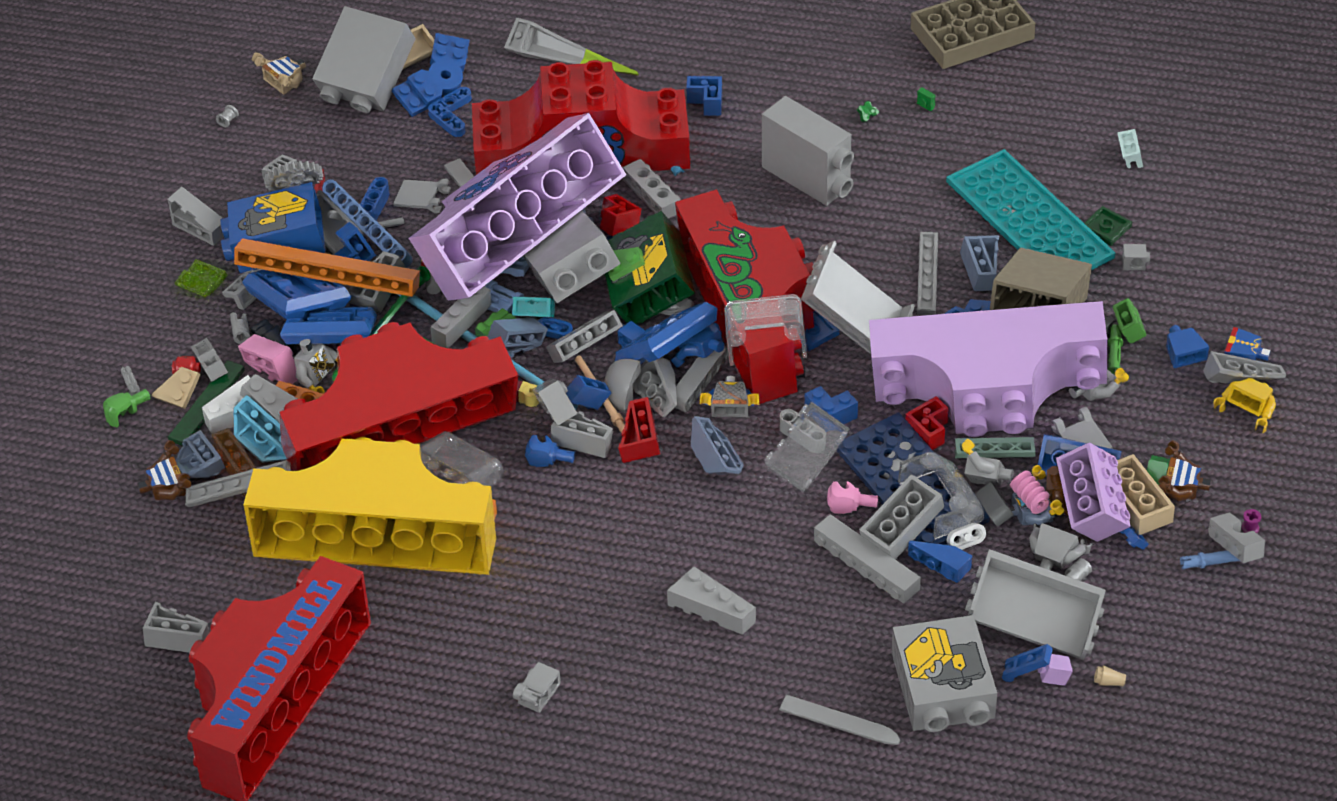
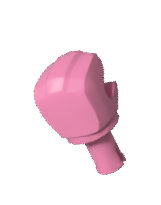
M836 481L828 488L827 503L833 513H852V511H857L859 506L877 508L878 495L860 494L859 488L854 487L848 481L846 482V489L842 488Z

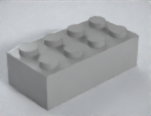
M911 474L859 530L860 534L896 560L909 546V541H913L944 508L942 495Z

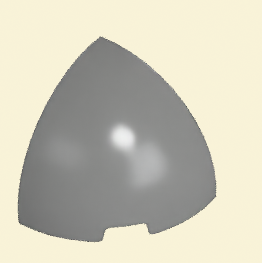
M617 360L611 364L605 375L604 382L611 391L608 399L614 408L624 413L628 409L629 401L633 400V383L641 372V364L638 360Z

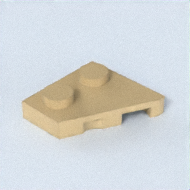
M181 367L152 393V397L186 409L200 374Z

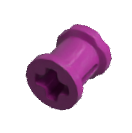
M1255 509L1246 510L1243 515L1244 522L1242 523L1241 530L1243 533L1251 531L1258 533L1261 513Z

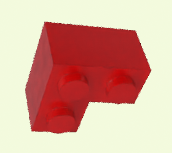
M618 194L604 197L600 215L602 218L600 229L611 236L624 232L639 223L642 209Z
M937 396L906 413L905 420L932 450L945 443V428L943 425L948 423V407Z

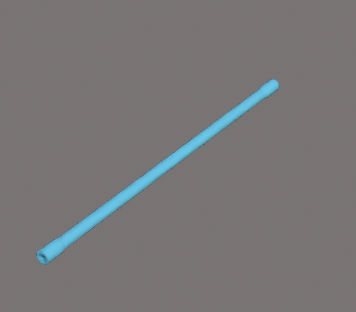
M415 295L413 297L409 296L406 300L436 321L443 315ZM468 330L460 336L467 342L477 338ZM512 360L518 376L537 386L544 383L543 380ZM578 404L573 405L575 410L577 409Z

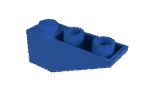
M909 541L908 556L926 565L929 569L944 575L949 580L958 583L971 569L972 555L956 546Z

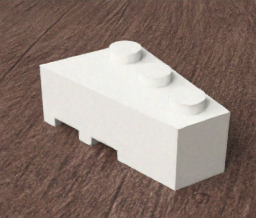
M249 375L202 407L205 424L212 435L234 427L233 408L243 399L240 396L242 385L250 379Z

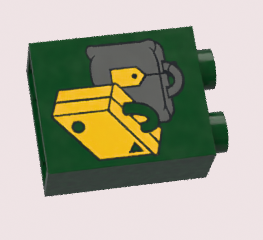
M662 211L646 217L642 222L624 232L617 233L608 240L612 250L639 247L644 257L645 265L614 282L609 277V272L605 273L612 308L626 323L632 321L638 325L695 294L681 233Z

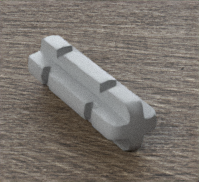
M129 366L122 367L121 374L130 395L132 396L140 392L131 368Z

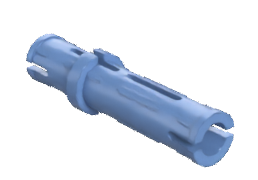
M1227 550L1206 554L1199 552L1197 555L1180 557V565H1183L1181 566L1183 570L1240 561Z

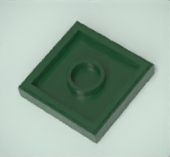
M1104 206L1099 208L1084 223L1102 241L1110 246L1132 227V221Z

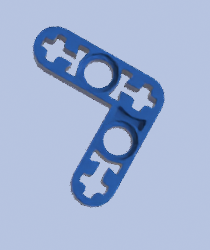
M460 87L428 106L429 117L454 137H461L466 131L465 123L452 112L471 101V90L467 87ZM446 118L451 119V120H449V121H443V119H446Z

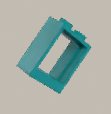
M513 297L512 315L555 317V301L553 298Z

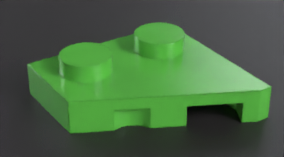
M635 247L613 250L621 264L608 271L609 277L614 282L645 265L641 249Z

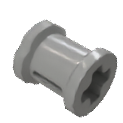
M227 105L224 111L216 116V121L220 126L227 128L232 119H236L239 116V113L234 106Z

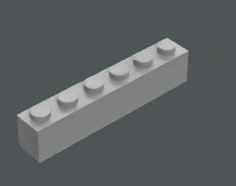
M831 514L814 527V541L819 546H823L833 556L844 561L847 566L854 568L863 577L874 582L878 588L884 589L894 599H898L904 604L920 590V576Z

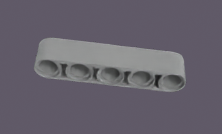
M724 346L723 351L720 353L714 351L706 358L698 357L676 386L677 405L674 408L684 412L689 411L727 360L730 352L729 347Z

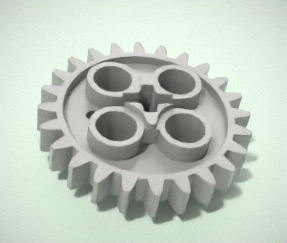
M292 161L291 164L278 165V168H272V171H267V174L264 175V183L269 191H276L312 182L315 187V184H319L324 176L322 167L319 164L309 163L308 161L304 163L302 161Z

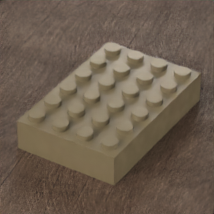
M949 0L911 13V30L942 69L1032 40L1035 36V22L1017 0Z

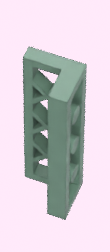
M1034 437L968 438L975 444L972 451H976L980 457H1035ZM955 438V458L968 457L969 454L965 453L962 449V443L967 438Z

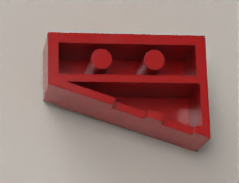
M645 397L629 401L625 417L626 423L622 430V440L618 447L623 463L661 454L649 398Z

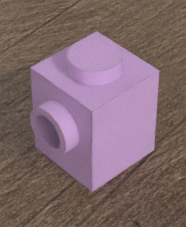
M1051 654L1049 665L1038 669L1042 682L1063 686L1066 685L1073 672L1069 657Z

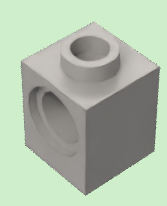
M1124 244L1122 253L1123 270H1145L1146 263L1150 262V252H1146V244Z

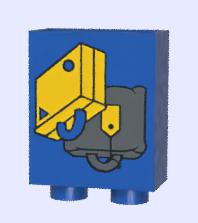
M312 182L227 202L228 217L220 219L221 229L225 238L221 240L226 261L234 260V248L242 238L326 253L322 210ZM237 265L240 273L257 269Z

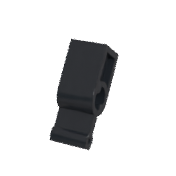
M263 319L250 328L253 334L288 346L293 353L297 351L296 344H286L281 338L282 328L278 325L273 326L267 319Z

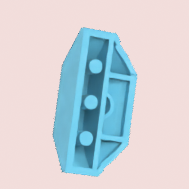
M246 395L233 408L234 438L262 463L287 460L281 447L280 423Z

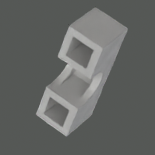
M1229 512L1210 518L1209 536L1242 563L1264 557L1265 540L1254 531L1241 533V521Z

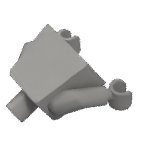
M1043 523L1040 528H1037V524H1034L1033 531L1029 537L1031 551L1035 554L1036 560L1041 562L1039 567L1050 571L1052 566L1062 569L1081 555L1089 554L1092 547L1091 543L1090 545H1085L1084 539H1081L1079 544L1078 536Z

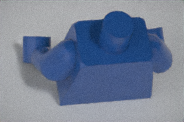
M712 323L679 345L680 350L671 359L673 365L676 368L681 366L687 356L706 358L714 351L722 352L724 343L722 342V331L718 323Z

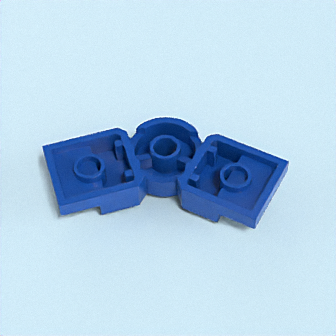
M436 33L429 71L421 69L408 76L407 81L392 88V93L411 117L427 110L428 106L440 99L442 95L446 96L461 87L469 39Z

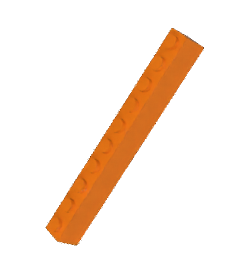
M243 238L234 248L235 265L413 297L419 288L420 270Z

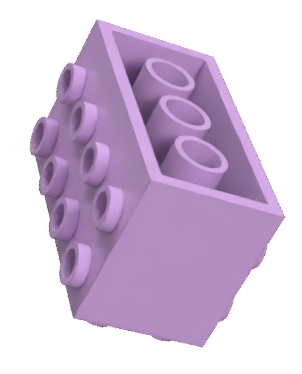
M1089 442L1056 458L1070 524L1073 530L1098 542L1131 527L1129 521L1130 514L1125 504L1126 496L1122 491V479L1118 473V461L1115 456Z

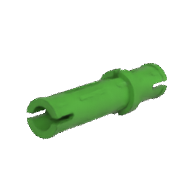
M1117 324L1112 325V327L1110 326V338L1108 339V370L1114 375L1115 371L1120 368L1121 347L1123 346L1122 332Z

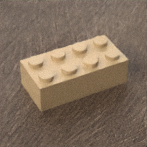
M1135 455L1117 460L1118 473L1122 479V491L1126 496L1125 504L1130 514V525L1136 530L1138 536L1173 523L1174 504Z

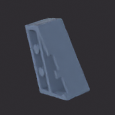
M535 318L494 320L488 338L491 340L501 336L508 354L512 358L514 353L519 351L524 353L542 345L548 329Z

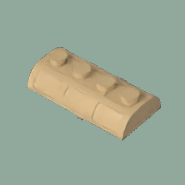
M423 24L411 29L416 39L403 69L432 55L434 39Z

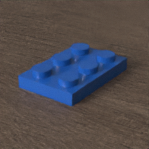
M813 311L814 327L811 329L807 328L803 333H799L801 344L808 351L839 335V329L816 311Z

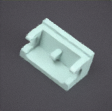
M1135 129L1118 132L1122 156L1125 159L1126 166L1131 168L1130 163L1136 161L1138 168L1143 167Z

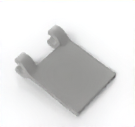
M441 179L438 182L404 180L393 205L396 207L429 209L433 213H440L442 210V206H439L440 199L435 198L437 191L449 194L451 187H447L449 180Z
M1087 407L1079 409L1081 414L1078 415V419L1080 422L1065 428L1060 417L1053 420L1054 425L1051 426V429L1062 438L1084 443L1090 442L1093 445L1113 449L1112 445L1093 421Z

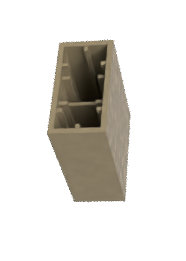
M1020 247L993 280L990 310L1084 303L1088 295L1092 264Z

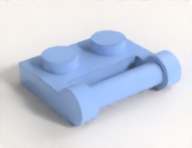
M491 280L485 286L491 290V305L488 310L498 312L504 308L510 313L513 308V297H524L523 293L514 292L500 286L494 280Z

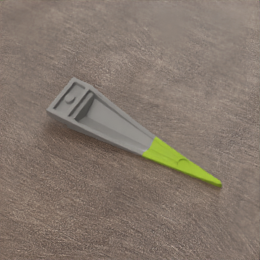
M517 17L504 46L506 51L520 54L524 57L565 64H584L591 60L612 62L615 72L639 75L633 69L577 45L534 22Z

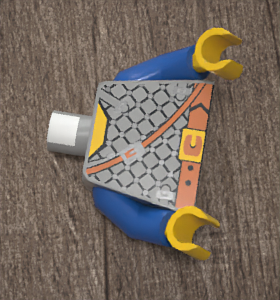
M728 376L725 381L717 382L716 387L711 389L709 393H701L699 403L711 406L712 417H748V406L760 405L759 394H752L749 389L745 388V384L737 382L734 376Z

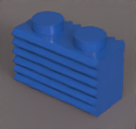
M576 375L574 381L567 386L568 392H566L573 405L580 404L587 409L594 408L597 410L611 394L605 382Z

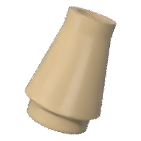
M1104 665L1102 667L1097 666L1094 683H1099V686H1124L1126 674L1117 672Z

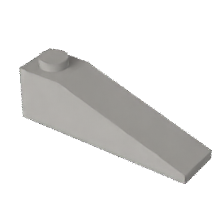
M1213 351L1210 352L1203 370L1207 380L1212 383L1220 382L1226 384L1233 381H1242L1247 378H1253L1258 381L1286 377V373L1281 365Z
M661 357L652 362L646 360L641 365V372L633 383V390L642 398L648 397L651 407L664 418L677 405L674 370L670 361Z

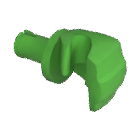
M143 389L132 396L127 392H122L107 398L103 403V410L108 424L112 427H119V413L122 416L125 415L127 410L131 414L136 413L138 405L151 399L149 392Z

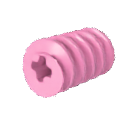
M1023 471L1013 478L1010 487L1033 514H1039L1049 506V493L1045 491L1043 486H1040V483L1036 481L1034 476H1031L1030 471Z

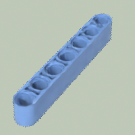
M331 179L324 182L322 186L323 192L382 251L398 255L399 257L404 255L401 260L407 268L411 265L413 261L412 255L343 187Z

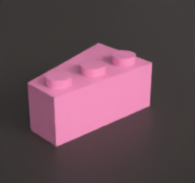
M256 334L238 346L244 362L260 373L262 371L269 375L268 379L271 381L277 380L291 384L297 381L296 366L292 356L293 352L288 346Z

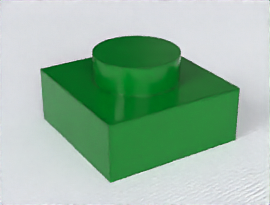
M921 87L917 91V104L932 111L935 108V94Z

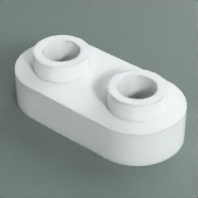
M970 523L952 530L947 536V544L963 550L981 543L986 537V530L979 523ZM958 536V540L954 542V538Z

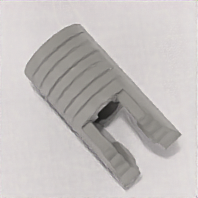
M232 312L230 320L233 339L236 343L242 344L250 338L247 314H243L241 319H237V314Z
M1080 558L1065 571L1064 575L1082 581L1092 572V567L1088 561Z

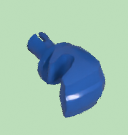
M532 435L526 445L525 457L528 464L535 467L554 465L556 460L573 464L575 451L558 449L557 443L552 442L547 435L545 436V442H540L537 435Z

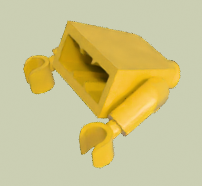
M1253 378L1233 381L1221 394L1222 397L1214 399V409L1220 405L1219 412L1225 411V402L1227 400L1258 417L1261 416L1262 418L1256 421L1255 430L1259 425L1264 426L1262 433H1264L1268 425L1267 419L1270 420L1276 407L1275 398L1272 396L1273 389L1268 384L1261 383Z

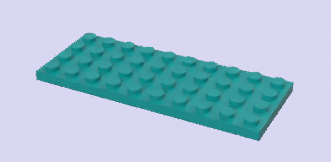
M1005 149L946 178V182L1017 250L1021 247L1092 264L1091 270L1115 258L1116 253Z

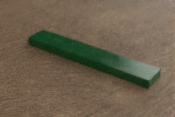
M228 360L224 365L228 373L210 382L170 433L168 440L183 446V440L196 433L205 422L202 407L233 386L245 371L244 366Z

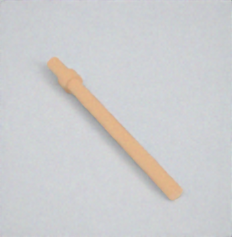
M577 356L575 361L585 377L596 380L583 358ZM607 398L603 405L611 416L610 419L614 426H617L622 433L625 427L624 419L620 413H617Z

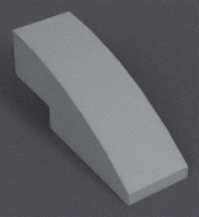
M207 338L191 346L192 351L211 382L228 373Z

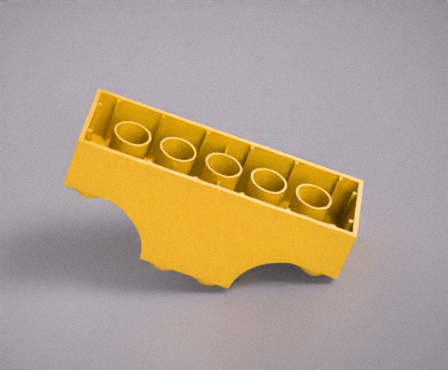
M359 437L355 440L341 439L337 449L327 459L304 470L286 471L280 467H271L269 469L253 468L243 504L253 557L317 561L320 556L342 564L489 575L496 542L491 486H484L478 482H467L465 484L448 483L439 479L427 470L422 463L420 444H412L405 440L395 442L373 441L366 437Z

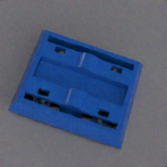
M268 270L249 273L243 280V285L251 295L286 320L304 317L306 311L318 308L333 310L345 307L351 300V295L343 285L334 282Z
M704 302L671 315L659 324L647 328L644 334L616 351L615 361L634 359L642 364L646 360L652 362L661 358L717 321V307Z
M341 307L333 310L318 308L306 311L304 317L287 319L280 336L286 344H300L304 339H309L312 344L342 343L347 337L356 334L362 335L365 338L370 335L377 319V314L372 307Z

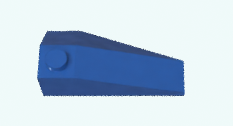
M1044 434L1038 465L1047 475V470L1050 467L1058 466L1057 457L1087 443ZM1095 445L1115 456L1117 460L1120 459L1122 451Z

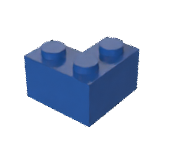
M687 76V104H704V115L721 116L722 76Z
M348 222L335 232L344 247L334 255L369 261L376 256L358 228L352 223Z
M821 386L805 393V410L826 433L858 418V402L848 390L832 398Z

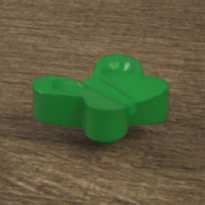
M870 101L857 108V112L860 113V120L863 123L867 122L870 116H876L879 113L876 107L871 106Z

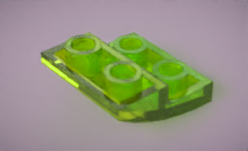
M195 259L188 270L184 269L174 284L206 298L220 286L228 274L225 270Z

